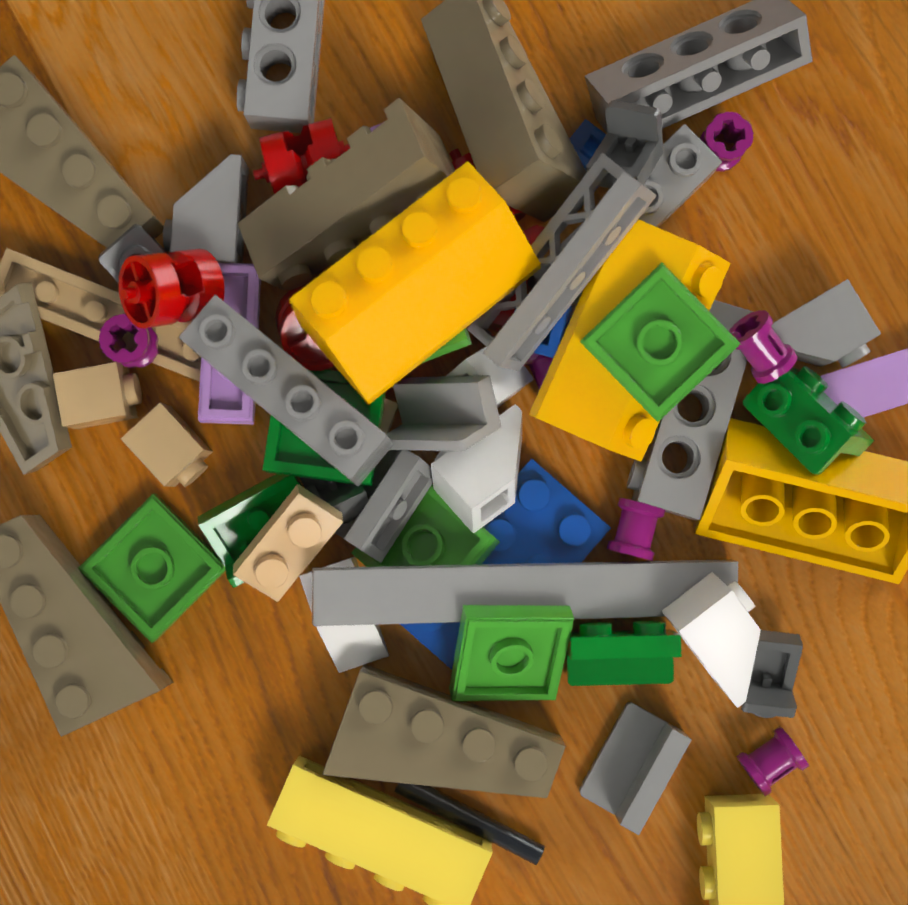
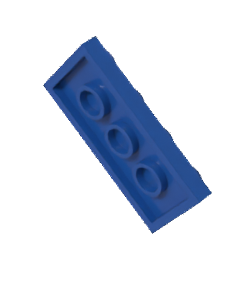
M531 458L518 473L515 504L483 526L500 543L482 564L582 562L611 527ZM460 622L400 624L452 670Z

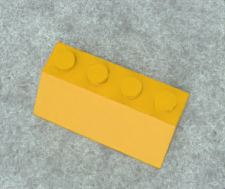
M467 161L293 295L289 301L299 325L369 405L540 270L541 263L505 200Z
M638 219L585 286L529 415L605 449L642 462L647 448L654 438L659 422L641 406L580 341L661 263L708 310H710L722 286L723 279L731 263L698 244Z
M730 418L701 518L696 522L695 534L900 584L908 570V461L864 451L860 456L840 453L823 473L819 475L812 474L765 426Z

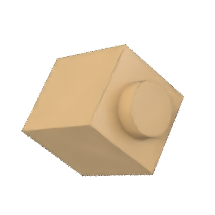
M112 362L53 374L62 427L82 429L138 418L136 405L142 403V391L136 373L130 374L128 367L118 362Z
M161 402L121 438L160 483L168 487H175L179 483L186 487L194 482L208 468L204 460L213 452L172 406Z

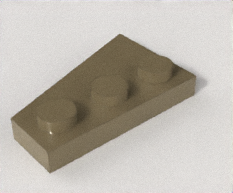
M32 283L16 284L0 297V433L23 475L38 471L72 448L68 428L62 427L53 378L54 372Z

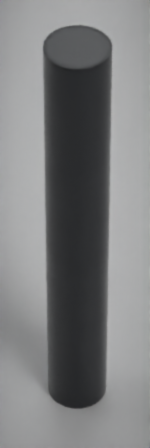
M398 783L394 790L399 795L534 865H537L544 852L545 846L431 786Z

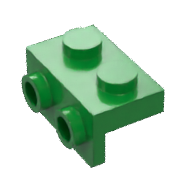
M803 366L800 370L792 367L787 373L772 382L758 383L744 398L743 405L812 474L819 475L823 473L840 453L860 456L874 442L862 429L867 423L866 420L847 403L841 401L837 405L824 393L829 387L828 384L807 366Z
M275 474L197 517L198 526L224 564L227 580L233 588L245 583L233 575V564L296 485L302 486L297 476Z
M663 621L633 622V630L612 631V623H580L579 632H571L566 652L567 681L571 686L670 684L674 681L673 657H682L681 635L671 629H666V622Z

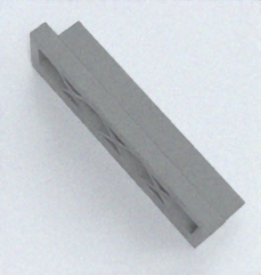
M602 153L531 245L541 263V267L550 266L528 295L526 281H524L468 327L467 330L487 347L483 353L498 367L519 371L657 195ZM609 172L617 180L595 207L594 190ZM584 204L585 212L577 213ZM584 222L561 251L560 234L568 224ZM550 248V257L543 258ZM516 293V301H509ZM517 309L496 336L488 330L501 311Z

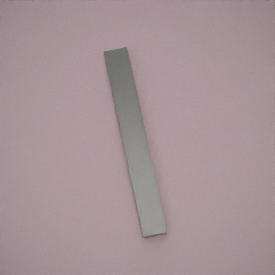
M725 559L312 568L313 626L460 622L463 605L570 606L574 619L665 616L662 613L664 608L711 572L727 586L733 581L738 583V561Z

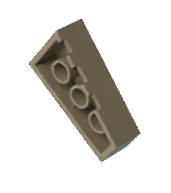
M445 0L425 15L421 21L476 170L505 200L508 206L546 222L557 213L586 175V170L509 21L511 20V14L503 0Z
M15 55L0 66V173L106 248L134 224H139L151 238L154 237L156 239L162 234L164 225L37 77Z
M398 98L384 109L388 119L371 132L370 127L363 125L347 138L351 148L337 159L322 157L307 169V182L302 186L292 185L283 187L237 224L259 279L283 291L306 285L311 281L313 274L329 265H334L456 170L441 136L405 102Z
M20 515L0 524V603L60 736L69 734L159 692L174 683L164 669L159 668L144 650L146 647L133 631H129L111 608L112 604L78 569L80 564L42 516Z
M364 664L357 677L322 775L548 798L566 746L561 735L468 701H452L451 695Z

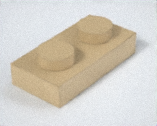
M297 484L233 564V575L278 602L343 523L342 512Z

